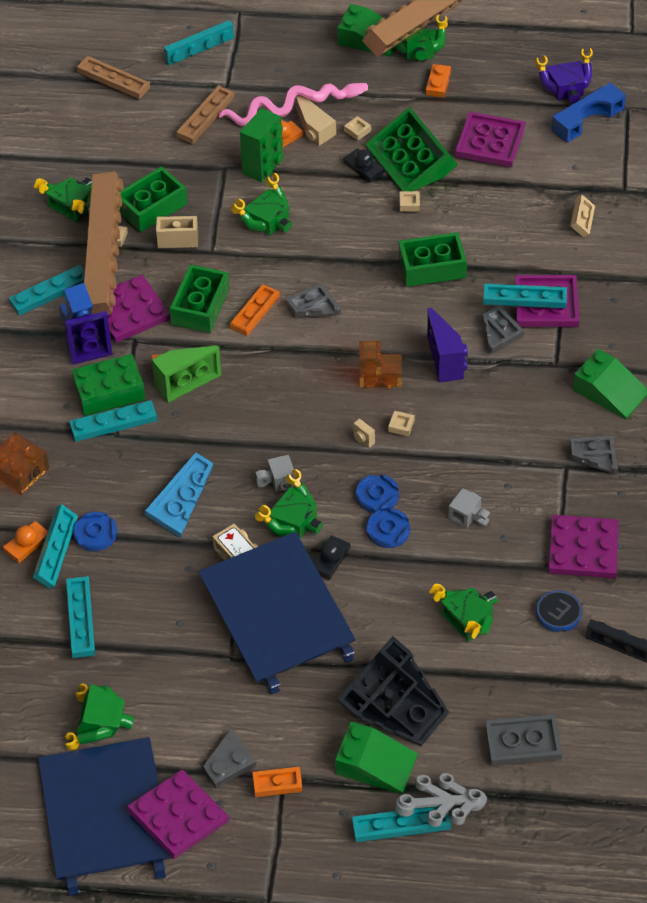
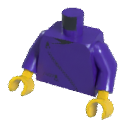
M591 48L589 49V56L584 55L583 49L580 53L584 63L576 61L547 66L545 69V65L548 62L545 55L542 56L543 63H540L537 57L534 65L540 69L539 76L543 88L554 94L558 100L569 99L570 103L578 102L580 97L584 95V89L588 88L592 79V65L589 63V59L593 54Z

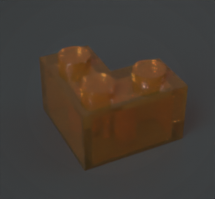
M359 341L360 387H402V354H381L380 341Z

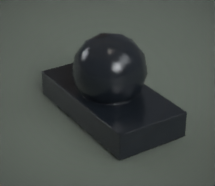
M357 148L343 158L344 164L370 183L384 174V168L373 160V155L369 150H359Z
M331 535L327 541L321 544L319 554L313 562L320 576L331 579L351 548L349 542Z

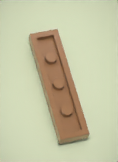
M89 56L77 66L78 73L138 99L150 89V82Z
M218 85L177 130V138L194 144L219 116V113L235 98L234 92Z

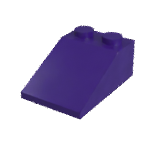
M427 308V338L439 383L464 379V370H467L465 358L468 356L467 345L462 343L461 336L435 310Z
M107 311L65 321V341L72 365L113 355Z

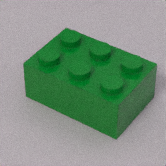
M261 108L240 131L242 174L263 182L267 176L272 174L274 168L282 163L284 154L281 116Z
M161 166L121 191L122 207H120L119 211L141 233L156 224L157 217H167L188 204L186 187Z
M458 232L398 241V258L406 287L466 278L467 260Z
M190 264L170 307L171 325L211 333L230 290L229 272Z
M132 354L71 369L73 385L84 417L145 401L144 384Z

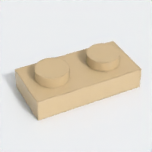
M581 194L576 197L570 226L584 238L590 235L595 205Z

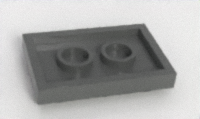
M555 714L485 720L491 766L562 759Z

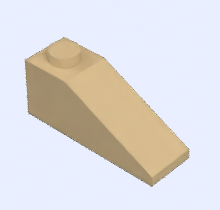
M300 95L295 97V108L305 134L310 141L320 146L336 135V120L307 98Z

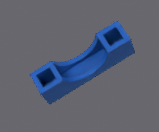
M608 83L575 104H571L565 110L556 113L552 118V131L568 143L582 134L584 118L591 115L612 117L625 108L626 95L612 83Z
M85 283L64 289L63 297L65 304L59 306V313L65 327V321L90 315L93 305Z

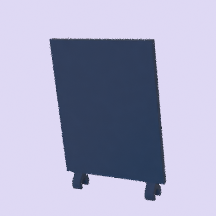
M296 532L198 571L256 683L264 680L271 695L280 692V683L274 675L328 652L339 649L345 663L354 660L353 655L355 652L349 644L355 642L356 639Z
M150 737L38 757L57 880H67L69 896L79 894L78 876L146 863L154 864L156 879L166 878L164 860L172 859L171 856L127 812L128 805L159 785Z

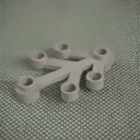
M448 773L440 775L438 784L442 789H449L458 795H451L432 785L431 779L428 776L420 775L416 780V788L420 791H426L435 797L413 798L409 794H403L397 799L395 810L399 815L407 817L414 813L415 808L440 806L437 810L429 812L427 820L431 826L437 827L442 824L443 818L454 805L463 804L461 808L454 809L451 814V821L454 824L461 825L465 822L466 816L471 811H479L485 806L487 797L481 790L466 789L453 782V776Z

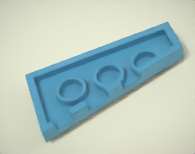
M195 452L145 510V516L181 538L213 469V463Z

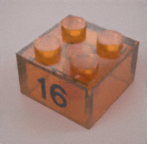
M16 432L0 445V482L19 495H22L50 468L47 452Z

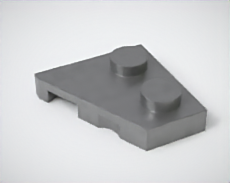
M322 283L286 298V305L295 317L341 314V308Z
M500 305L483 314V324L491 354L524 336V330Z
M613 436L570 438V451L573 461L612 474L618 473Z
M231 729L207 760L203 770L214 787L218 788L256 767V761L234 730Z

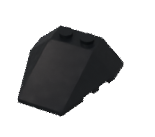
M392 636L336 701L353 716L422 746L450 712L436 690L431 688L427 682L425 673L419 669L413 660L414 656L411 651Z

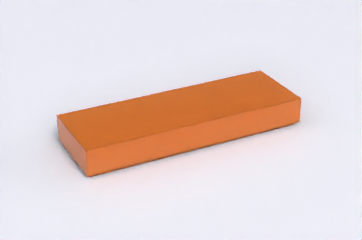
M262 284L230 322V329L248 336L280 297V291Z

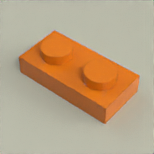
M432 65L426 87L427 96L445 98L451 66Z
M300 767L252 772L255 797L303 792Z

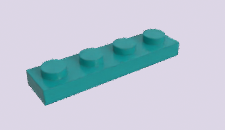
M228 20L165 46V62L171 65L234 39L232 22Z
M81 265L75 266L9 297V303L19 316L63 296L64 289L84 283L85 270Z
M484 284L483 305L566 308L567 287Z
M152 400L70 420L69 423L74 440L77 442L156 422L157 415Z
M63 504L55 509L33 574L34 579L49 589L55 587L73 533L74 524L78 515Z
M89 576L66 579L72 657L96 656Z
M440 806L415 808L414 813L407 817L399 815L396 811L352 817L355 841L357 843L451 830L449 812L443 818L442 824L437 827L431 826L427 820L429 812L437 810Z

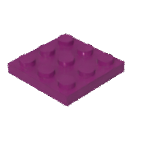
M469 111L455 150V157L512 167L526 128V122Z
M143 274L117 285V288L114 289L116 304L113 306L112 314L108 315L110 335L116 343L171 320L169 311Z
M515 275V285L567 287L566 308L516 306V321L520 327H579L576 275Z
M552 515L549 573L616 578L619 519Z
M183 769L127 807V812L173 860L229 821V816Z

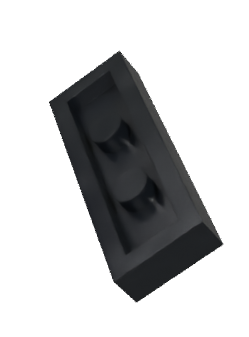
M590 619L587 625L586 639L647 663L646 639L635 637L624 630H618L603 622Z

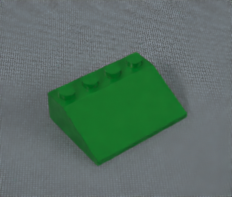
M410 106L365 144L403 192L414 191L442 179L458 166L456 161Z

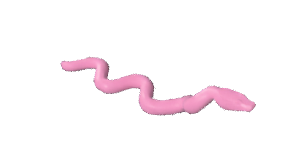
M329 83L324 84L319 91L295 85L288 90L281 108L276 107L267 97L258 96L250 102L246 117L242 118L235 112L224 109L219 113V118L227 116L238 126L244 127L257 113L260 106H264L274 114L285 117L291 112L297 95L313 102L321 103L326 100L329 94L337 100L358 96L368 90V85L366 83H352L338 90L336 86Z

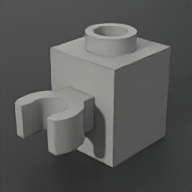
M289 455L268 459V471L259 470L255 472L258 487H264L272 483L275 493L287 491L290 487H295L294 484H288L285 480L288 474L295 479L292 474L294 468Z
M462 488L449 505L448 519L465 528H468L473 520L485 527L490 521L487 518L490 512L486 509H481L482 497Z

